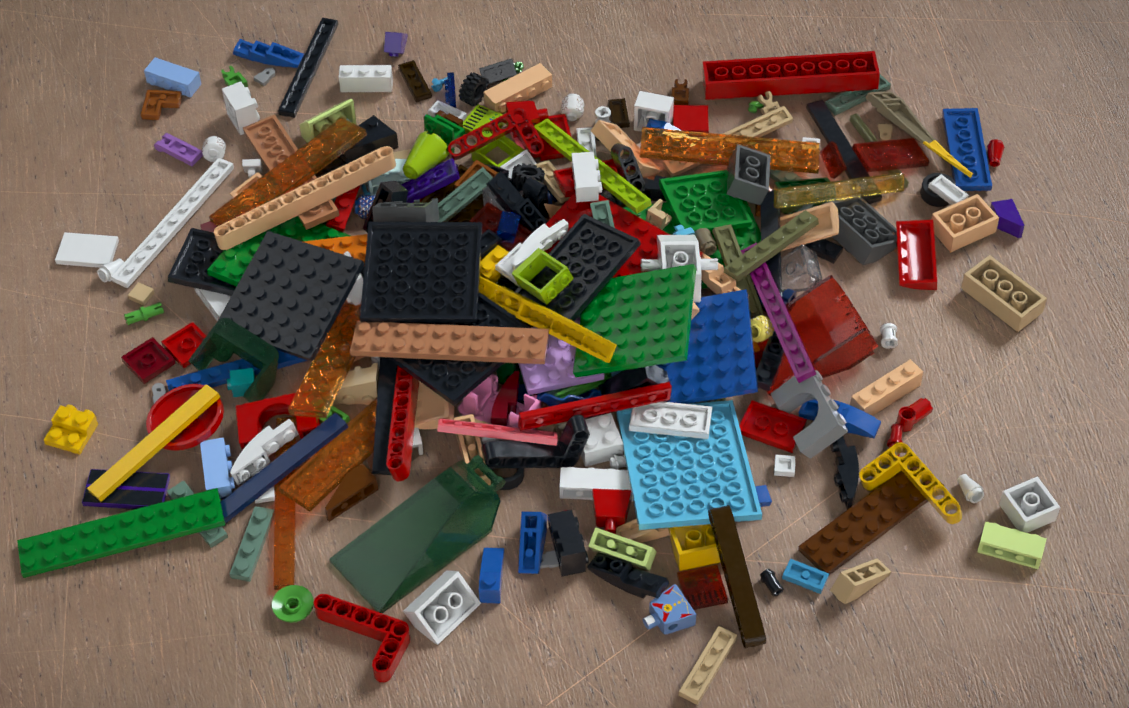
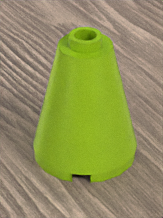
M428 131L421 132L418 135L403 166V172L407 178L417 179L448 157L447 145L438 135L434 133L432 135L427 134Z

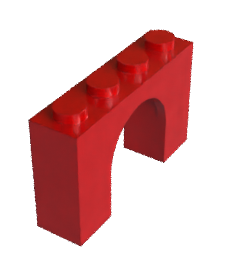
M302 390L292 394H284L278 397L236 405L238 437L242 451L262 431L264 424L276 415L288 414L295 417L297 431L301 439L320 425L318 407L313 390Z

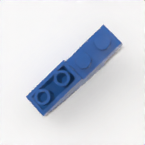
M810 400L803 403L798 412L799 417L814 421L818 414V401ZM834 400L839 407L837 409L838 413L847 422L845 424L848 430L847 433L875 438L881 425L880 420L858 408Z

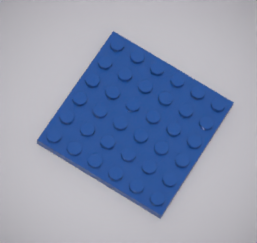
M747 289L701 297V302L695 303L700 312L691 320L687 360L656 365L667 371L669 382L672 386L670 400L663 402L690 404L758 392Z

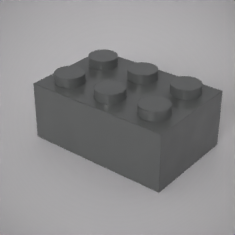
M737 144L729 158L726 194L761 205L769 191L771 155Z

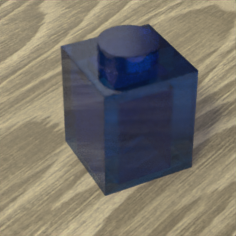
M502 211L497 235L502 238V241L514 244L520 215Z

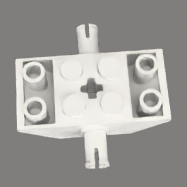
M657 235L658 259H641V271H655L694 264L696 267L693 301L694 303H700L701 270H718V258L701 259L699 242L695 235Z

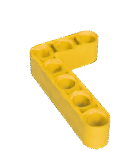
M905 443L894 444L860 470L859 478L862 486L868 491L877 489L902 471L947 523L957 524L962 519V511L957 500ZM900 453H906L903 457L897 456ZM883 465H890L886 469L881 468ZM912 467H918L917 470L910 471ZM869 476L874 477V478H873L872 480H870V481H866V480H865V479H866L867 477H869ZM925 481H931L928 485H922ZM938 495H943V496H944V497H943L942 499H940V500H936V499H935V497L938 496ZM949 510H956L954 514L947 513Z

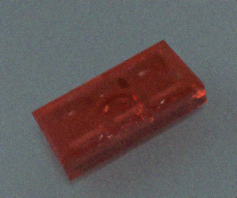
M831 141L819 152L832 179H835L847 169L835 142Z

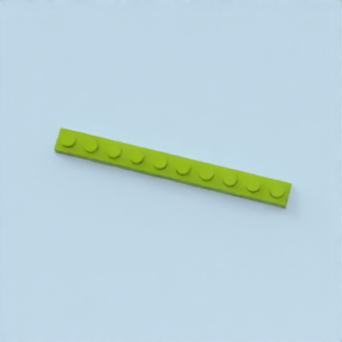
M548 118L534 126L542 139L571 162L572 153L590 152ZM594 155V158L598 159L600 181L598 182H601L606 190L636 214L652 205L650 198Z

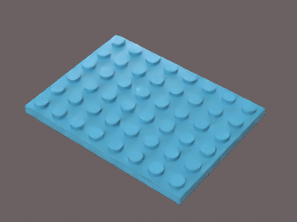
M733 400L691 403V405L712 407L708 439L629 431L632 408L616 411L639 530L710 524L708 510L727 505L731 507L735 522L762 520V511Z

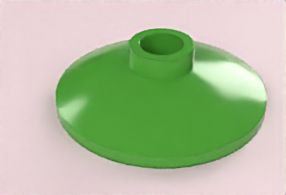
M289 585L280 589L275 594L272 600V610L275 616L284 622H298L305 619L311 613L314 607V599L307 588L300 585Z

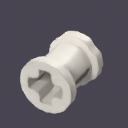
M605 106L598 107L595 110L597 117L595 124L598 120L611 123L609 120L611 115L610 109Z
M887 323L880 327V333L882 334L881 346L883 348H895L898 345L895 334L897 332L896 325Z

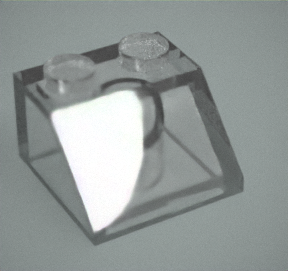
M801 244L781 258L782 293L788 288L796 292L809 291L823 282L817 254L805 245Z

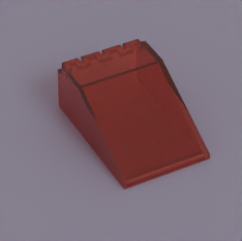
M829 275L786 304V308L810 361L822 378L853 368L873 355V350L879 346L873 335L870 334L871 332L861 316L853 307L849 297L832 275ZM768 339L757 342L760 350L754 353L756 370L762 359ZM786 355L774 385L770 391H767L769 396H771L773 391L795 376Z

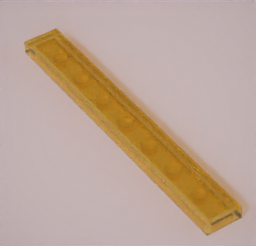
M900 172L774 189V207L778 209L904 191L905 174Z

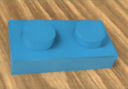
M790 559L782 579L821 594L829 578V573Z

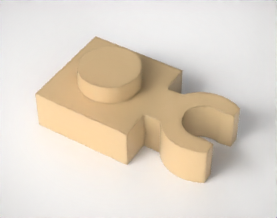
M770 91L765 93L767 96L766 100L762 95L757 97L758 101L764 105L760 109L763 115L780 108L777 101L772 102V93Z

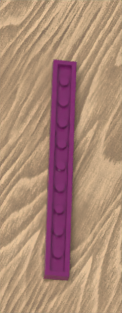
M754 243L746 247L745 249L741 250L742 255L748 250H750L752 247L757 245V243ZM765 262L753 270L750 275L798 383L816 375V372Z

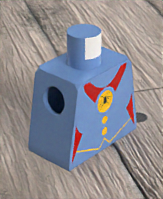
M676 584L664 591L659 598H654L649 603L650 615L643 618V623L648 630L658 626L665 635L696 625V613Z

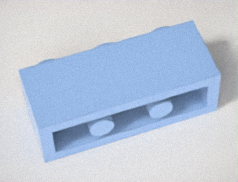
M156 57L144 70L147 83L164 88L165 90L182 91V95L190 98L201 86L199 72Z
M224 437L203 441L200 443L206 491L218 488L220 499H224L232 493V489H235L234 479L230 477V471L233 467L232 461H228V457L231 456L230 446L225 445Z

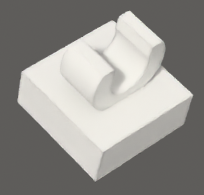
M260 159L242 160V167L244 172L248 173L249 178L257 172L263 173V165Z

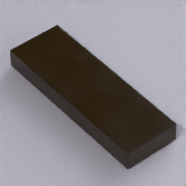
M412 60L399 64L398 69L415 102L432 98V93L415 61Z

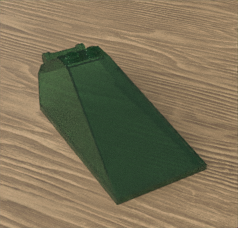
M480 455L474 456L468 464L461 460L428 482L333 555L329 561L377 612L384 613L492 532L501 502L496 492L505 485L506 481L501 476L498 477L483 462V458ZM478 468L493 483L488 485L474 470Z

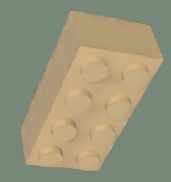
M991 255L964 274L961 289L1017 332L1044 311L1047 298Z

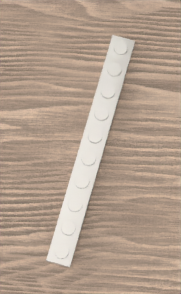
M218 158L112 275V281L128 288L234 169L233 163Z

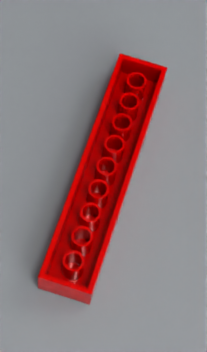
M875 51L703 61L702 70L705 100L766 96L765 93L768 91L772 93V96L876 90L879 88L880 77Z

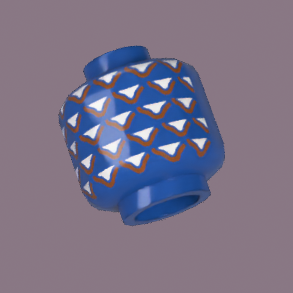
M375 195L359 196L358 200H355V214H358L362 219H366Z

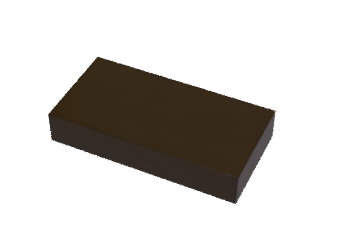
M625 98L608 100V108L611 111V123L618 125L620 128L630 127Z

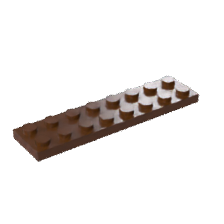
M912 467L910 471H915L918 467ZM900 471L800 544L798 551L818 570L830 575L927 503L928 500L907 476ZM925 481L922 485H928L931 481Z

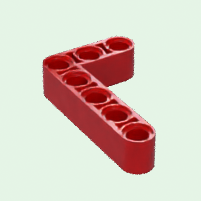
M515 108L452 141L448 145V156L450 159L459 160L514 130L525 150L527 149L533 158H538L542 155L544 144L526 111L522 108ZM519 114L523 119L516 121L513 116ZM503 122L507 125V128L501 129L498 127V124ZM529 130L532 135L524 136L522 131ZM490 131L492 136L484 137L482 132ZM474 139L476 144L473 146L468 145L467 140ZM531 146H539L540 151H532ZM458 147L460 153H452L451 148Z
M328 594L316 596L313 603L318 619L382 642L372 662L374 678L378 682L384 683L389 681L410 643L408 624L397 618Z

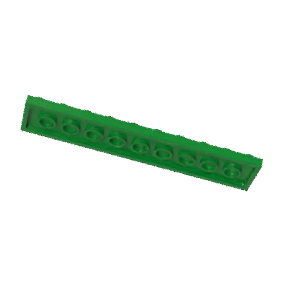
M218 488L17 540L21 574L23 578L225 526Z

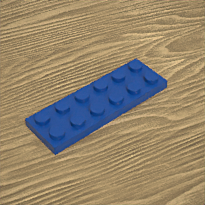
M978 108L943 109L942 117L948 152L973 173L970 178L951 165L953 180L956 186L963 191H991L992 181Z

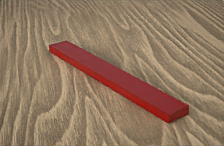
M670 382L520 412L518 427L520 431L567 422L575 415H582L586 418L670 400L672 386Z

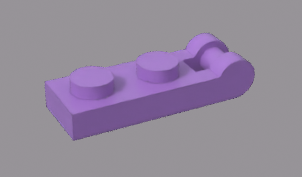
M168 133L162 136L161 141H157L154 144L157 151H163L190 166H193L203 157L200 149Z

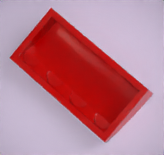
M933 219L896 221L899 286L918 290H937Z

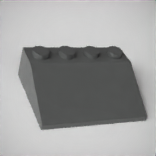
M854 196L833 201L838 208L839 233L832 237L847 252L851 253L859 263L863 265L874 263L895 250L897 247L896 228L862 197Z

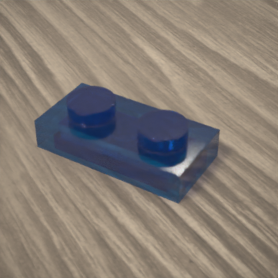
M454 72L447 73V80H444L445 90H448V92H445V102H449L450 106L456 108Z

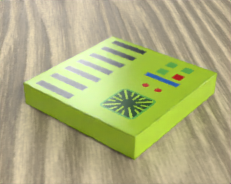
M477 104L463 121V128L466 133H469L503 114ZM499 123L498 127L502 128L505 125V123ZM484 131L482 132V134L484 137H486L488 134H491V132Z

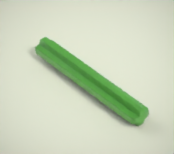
M611 372L604 373V380L571 386L555 393L554 396L565 398L570 394L576 396L598 387L607 379L612 378Z

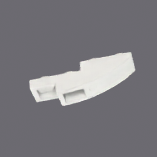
M562 219L550 228L545 224L537 228L519 248L513 262V271L536 249L548 250L553 244L561 240L568 232V222Z
M290 419L274 430L267 426L243 449L230 471L237 485H240L253 474L263 469L270 463L269 455L275 453L280 447L299 435L294 423Z

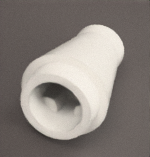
M119 258L113 262L101 265L97 270L99 278L103 282H111L112 275L121 267L124 261Z
M967 474L959 476L957 482L966 500L971 503L979 502L984 497L983 487L969 478Z

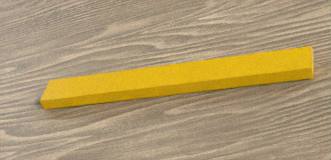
M206 384L87 488L88 491L102 502L220 398L219 393Z

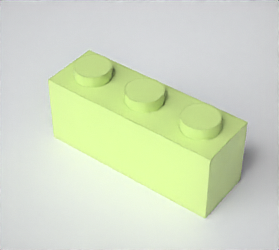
M985 522L977 552L1039 569L1047 538L1025 533L1018 529L1000 526L997 523Z
M596 527L588 546L594 552L629 561L632 565L650 571L657 553L653 547Z

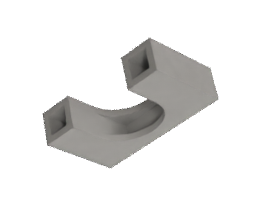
M815 370L816 375L798 383L794 376L771 393L777 407L787 413H791L807 401H818L819 409L815 420L793 437L800 452L810 459L848 432L845 426L847 422L838 413L837 409L839 407L829 397L831 392L826 385L822 384L823 378L817 370Z

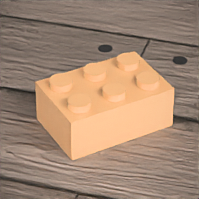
M978 194L933 213L931 218L934 222V234L950 252L995 233L999 217Z

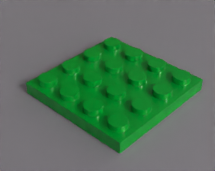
M727 170L659 180V187L677 225H682L684 229L691 227L695 232L700 228H707L710 233H713L712 230L714 228L730 224L733 230L751 227L752 220L742 200L726 194Z

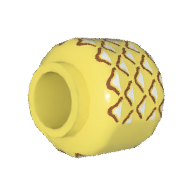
M760 315L751 319L753 342L765 341L773 335L774 327L770 318Z

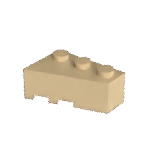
M373 363L372 367L363 369L361 366H357L355 370L347 372L341 369L321 373L320 398L329 404L377 405L378 363Z

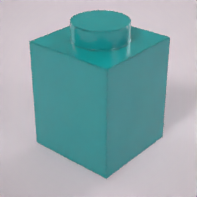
M253 368L230 371L227 387L228 390H232L233 397L257 395Z

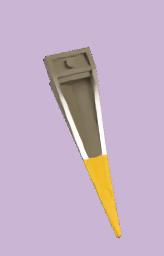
M891 91L869 92L866 99L871 102L872 106L877 108L881 115L970 178L972 177L973 173L951 156L930 135L902 98Z

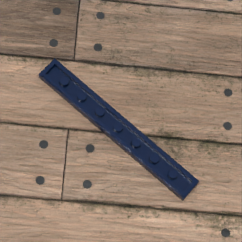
M335 412L222 500L221 505L225 524L348 428L347 423Z

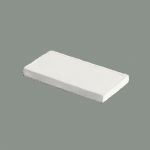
M658 402L632 408L629 431L708 439L712 407L672 402Z

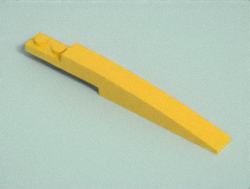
M480 276L479 292L509 313L515 315L516 318L538 329H549L550 335L610 363L617 346L615 343L521 294Z

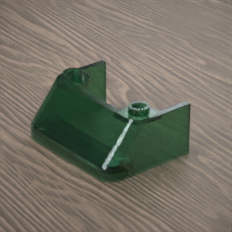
M219 319L188 362L200 371L206 369L213 359L219 362H226L233 354L238 355L261 370L243 397L249 403L263 400L275 384L279 352L274 346L231 319Z

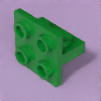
M428 114L424 116V131H428L427 134L430 135L432 133L438 135L446 143L447 152L448 145L452 141L465 135L464 128L438 114L434 118ZM455 147L451 148L452 153H455Z

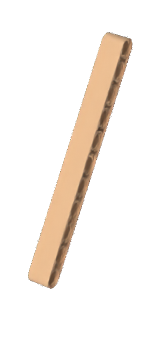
M388 146L381 147L216 227L214 235L218 247L222 250L230 249L394 169L396 161L393 149Z

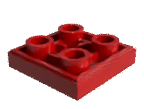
M674 105L673 126L689 135H709L708 105Z

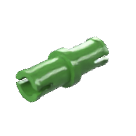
M158 302L145 308L142 306L139 307V310L124 314V319L127 320L126 324L130 325L141 320L147 321L150 317L163 314L164 310L161 307V303Z

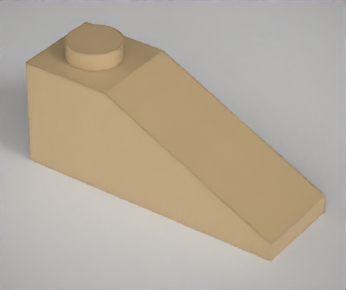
M877 558L840 572L830 591L839 601L846 604L861 597L888 577L891 571Z

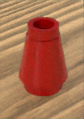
M991 140L987 145L989 165L992 167L1000 165L1005 148L1001 140Z

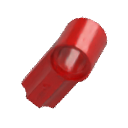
M920 398L910 406L900 408L896 424L904 427L903 432L911 431L914 424L932 413L933 407L931 402L926 398Z

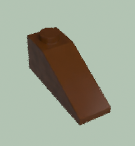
M363 463L358 467L352 468L345 475L326 505V518L329 522L378 491L377 478Z

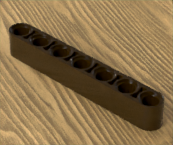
M727 505L709 509V521L744 648L766 644L763 623L731 507Z

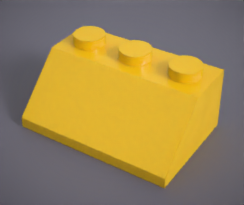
M710 524L668 528L674 558L679 571L720 563Z

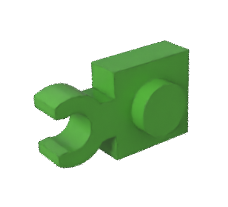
M229 66L230 72L221 70L222 77L227 86L242 82L244 87H248L246 79L240 72L235 73L232 66Z

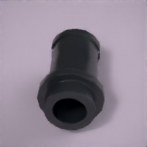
M766 569L760 574V581L766 584L773 597L783 592L784 589L776 579L774 571Z

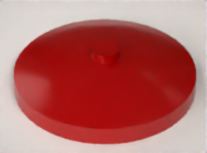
M183 385L161 396L148 413L146 420L148 434L205 385ZM219 398L166 444L163 449L172 451L185 450L195 447L211 437L223 419L224 407L221 399Z

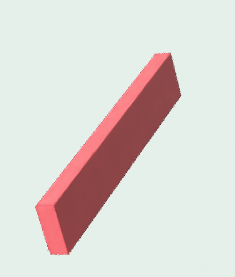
M438 419L437 432L557 446V432L535 429L520 431L518 427Z

